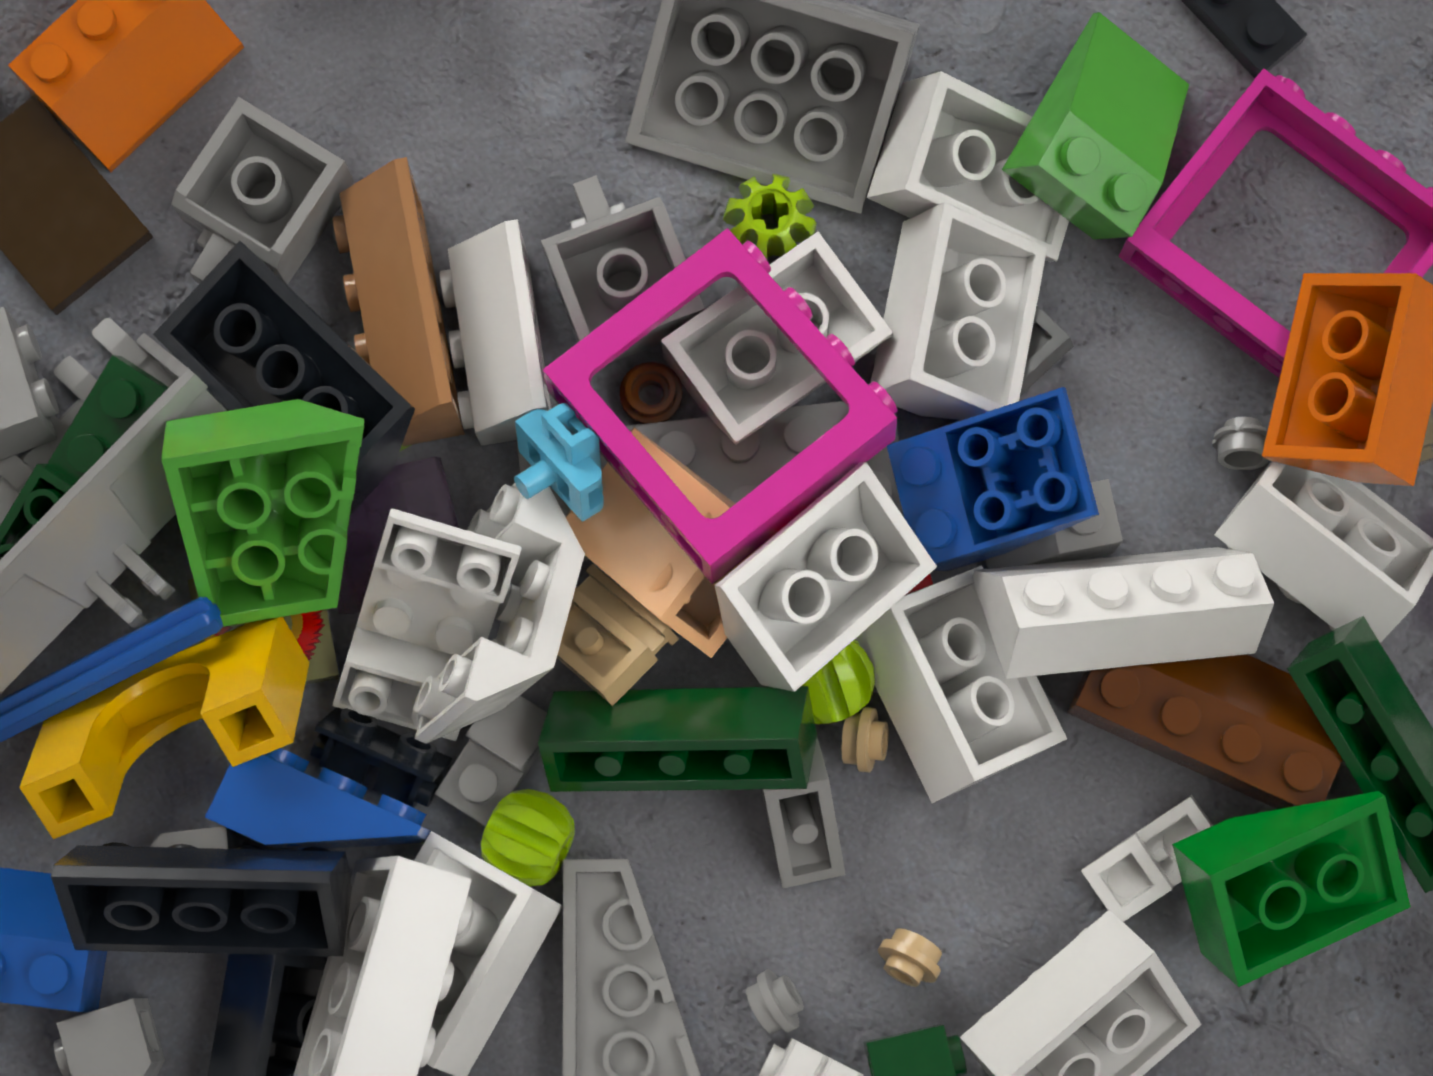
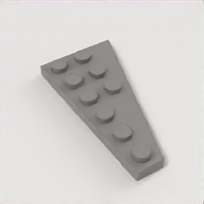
M563 859V1076H701L629 859Z

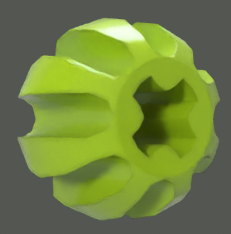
M772 174V183L767 186L760 185L755 176L740 184L738 189L744 199L729 198L723 215V220L726 224L735 226L730 231L741 244L751 241L759 248L766 259L772 255L783 256L797 246L795 242L802 243L812 236L817 226L814 218L805 216L811 212L814 204L804 188L795 192L787 191L790 178L777 174ZM773 214L775 222L778 223V228L766 229L762 215Z
M854 639L802 685L809 688L815 724H830L845 720L858 713L869 703L875 685L873 663L859 642Z
M533 789L512 791L501 799L487 822L481 840V855L485 862L529 887L544 885L558 873L563 864V859L566 858L575 834L574 820L567 808L548 793Z

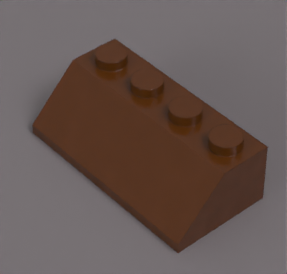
M1247 654L1087 670L1084 672L1066 712L1276 809L1325 801L1343 760L1290 673Z

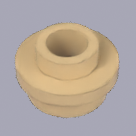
M864 707L862 713H856L844 721L841 748L842 760L844 764L857 765L859 772L870 773L875 760L884 761L886 758L889 739L888 723L878 721L876 708Z
M896 929L892 938L884 939L878 948L879 955L886 961L883 967L890 976L906 985L917 987L921 981L933 983L941 972L937 965L942 956L941 950L925 937L910 930Z

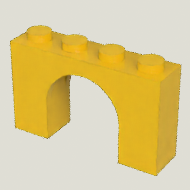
M283 617L254 621L180 651L44 720L19 788L51 837L56 839L113 816L124 777L131 765L158 740L186 724L203 718L232 767L287 746L294 742L310 662Z

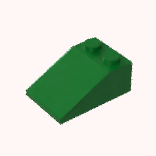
M1379 791L1229 818L1172 844L1201 954L1238 987L1411 907L1386 797Z

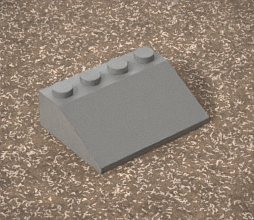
M662 0L625 143L747 180L755 176L757 182L763 185L772 183V174L789 177L790 183L787 191L795 192L804 188L810 199L861 214L897 98L904 82L920 24L840 0Z

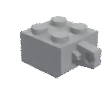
M238 97L176 188L171 202L172 207L183 222L201 232L197 243L204 249L190 271L194 281L200 284L228 252L241 241L288 285L340 207L339 193L355 184L345 161Z
M597 175L573 184L574 193L583 217L570 221L571 230L541 240L546 261L577 342L686 260L660 197L627 209L623 202L609 207ZM697 295L612 362L662 344L661 340L705 310L700 295Z

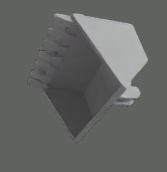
M104 318L93 329V337L112 355L124 357L169 388L0 560V694L84 608H88L98 597L135 630L139 629L147 620L142 615V610L128 597H123L111 585L127 567L141 579L143 586L154 596L161 597L166 601L175 591L140 556L151 543L150 540L176 514L161 460L166 421L227 410L206 390L208 386L196 374L148 335L143 333L134 341L110 318ZM71 356L62 360L54 369V375L79 399L59 419L55 415L51 416L57 439L29 449L21 458L16 454L0 460V475L2 476L0 478V525L36 465L48 463L97 381Z

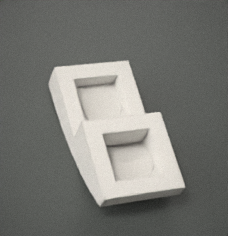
M1190 795L1084 867L1081 872L1107 910L1110 909L1124 922L1182 882L1172 844L1213 825L1194 797Z

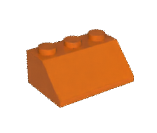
M77 0L8 66L25 88L111 173L235 57L244 46L206 0Z
M1304 273L1262 457L1270 461L1358 483L1414 486L1433 403V285L1416 273Z

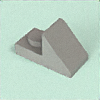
M519 696L503 710L474 722L465 734L469 738L468 743L436 790L435 795L486 827L497 804L510 792L517 790L539 756L538 740L547 712Z

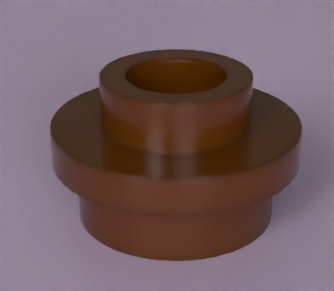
M645 362L636 365L626 373L620 385L619 395L621 405L626 414L640 424L666 422L671 419L680 408L683 392L681 382L671 368L658 362ZM649 385L659 387L663 391L661 401L654 405L643 403L639 395L644 387Z

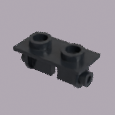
M337 707L316 725L314 731L320 734L316 738L310 754L320 759V767L327 768L359 784L365 781L370 765L380 768L373 790L413 808L417 803L429 807L438 788V783L434 781L452 760L451 757L438 752L437 747L432 742L426 744L416 740L414 734L399 735L379 726L378 720L375 717L362 715L348 708L341 709Z

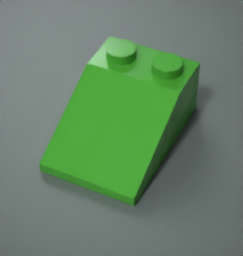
M1100 12L1093 13L1002 170L1092 239L1132 237L1163 184L1189 84Z

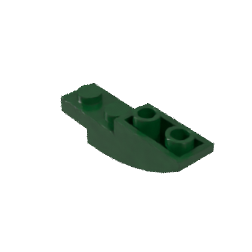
M118 355L111 356L47 464L36 465L0 525V560L169 388L167 385L124 357Z

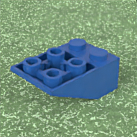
M1065 387L1048 391L887 446L904 518L937 567L934 569L936 571H950L1006 554L1099 515Z
M282 748L234 767L230 764L205 815V818L264 845L281 850H302L308 847L334 849L425 843L431 830L422 826L427 814L382 794L377 806L363 800L368 789L367 787L322 767L317 779L307 775L305 771L309 761Z

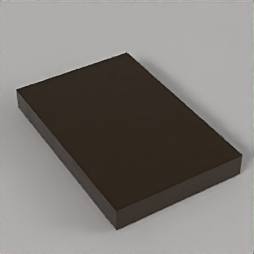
M33 95L0 122V250L47 306L58 315L150 241L153 235Z

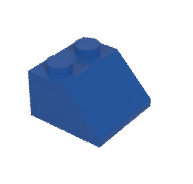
M0 867V1002L75 1012L98 1010L107 951L74 949L51 879V873Z

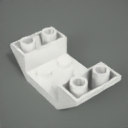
M515 483L512 486L505 484L497 493L492 506L487 511L479 509L473 516L467 531L521 546L520 556L504 603L499 604L495 619L501 621L496 639L490 641L481 637L461 656L454 654L446 664L444 671L436 678L429 676L423 683L414 707L415 713L421 715L415 735L416 740L427 744L503 710L554 668L585 553L550 487L526 499L519 492Z
M391 508L332 706L341 709L348 708L362 715L372 716L376 719L417 730L421 715L415 713L414 707L423 683L429 676L436 678L444 671L446 664L454 654L461 656L481 637L488 639L499 604L504 603L522 547ZM460 729L442 737L456 741Z

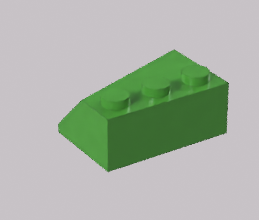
M296 399L166 421L161 460L198 598L207 597L212 603L217 604L221 611L220 616L223 627L337 608L351 505L356 484L357 464L362 444L364 419Z

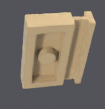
M592 564L586 570L590 576L578 588H575L557 659L613 706L658 661L655 654L667 642L673 646L679 639L669 626L659 620L632 595Z

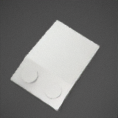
M942 71L902 83L869 188L868 199L909 218L946 202L1047 247L1045 261L1048 262L1058 260L1069 220L1002 170L1032 116Z

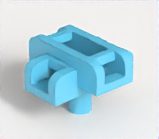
M561 403L548 411L536 409L517 419L515 425L518 450L531 465V467L514 477L519 492L526 499H529L550 486L582 522L600 512L604 506L599 437L590 428H586L576 417L575 411L567 403Z

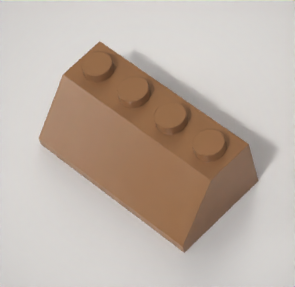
M407 157L394 159L339 193L343 215L333 217V226L340 254L350 252L354 274L343 275V281L350 312L361 311L365 333L354 335L356 352L415 408L402 446L464 435L465 432L460 415L457 389L421 198Z

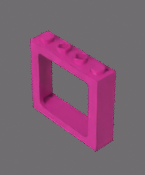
M1263 68L1140 222L1133 236L1128 237L1118 257L1280 378L1290 331L1170 242L1252 137L1262 130L1271 132L1405 233L1406 243L1383 273H1416L1423 277L1432 266L1433 188H1425L1407 175L1403 163L1391 153L1384 150L1375 151L1357 138L1354 128L1344 118L1332 112L1324 113L1307 101L1304 91L1294 81L1282 75L1274 76Z
M728 228L542 369L548 393L558 404L567 403L575 411L576 417L586 428H590L599 437L600 454L711 584L715 583L768 541L858 463L869 461L893 442L897 425V417L894 414L898 411L893 399L880 384L872 381L868 385L852 368L855 365V361L845 344L834 334H829L825 337L810 321L813 318V314L802 296L792 287H788L783 291L768 274L771 272V267L759 248L751 241L741 244ZM722 277H730L740 284L845 402L849 412L844 419L717 518L709 519L704 517L592 388L590 382L597 372Z

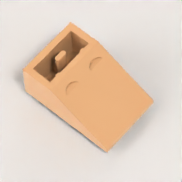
M635 427L631 430L633 436L704 517L709 519L717 518L735 504ZM607 462L601 470L604 497L602 510L583 522L572 510L566 516L585 556L659 620L712 658L727 639L724 633L715 585L739 564L715 583L711 584Z

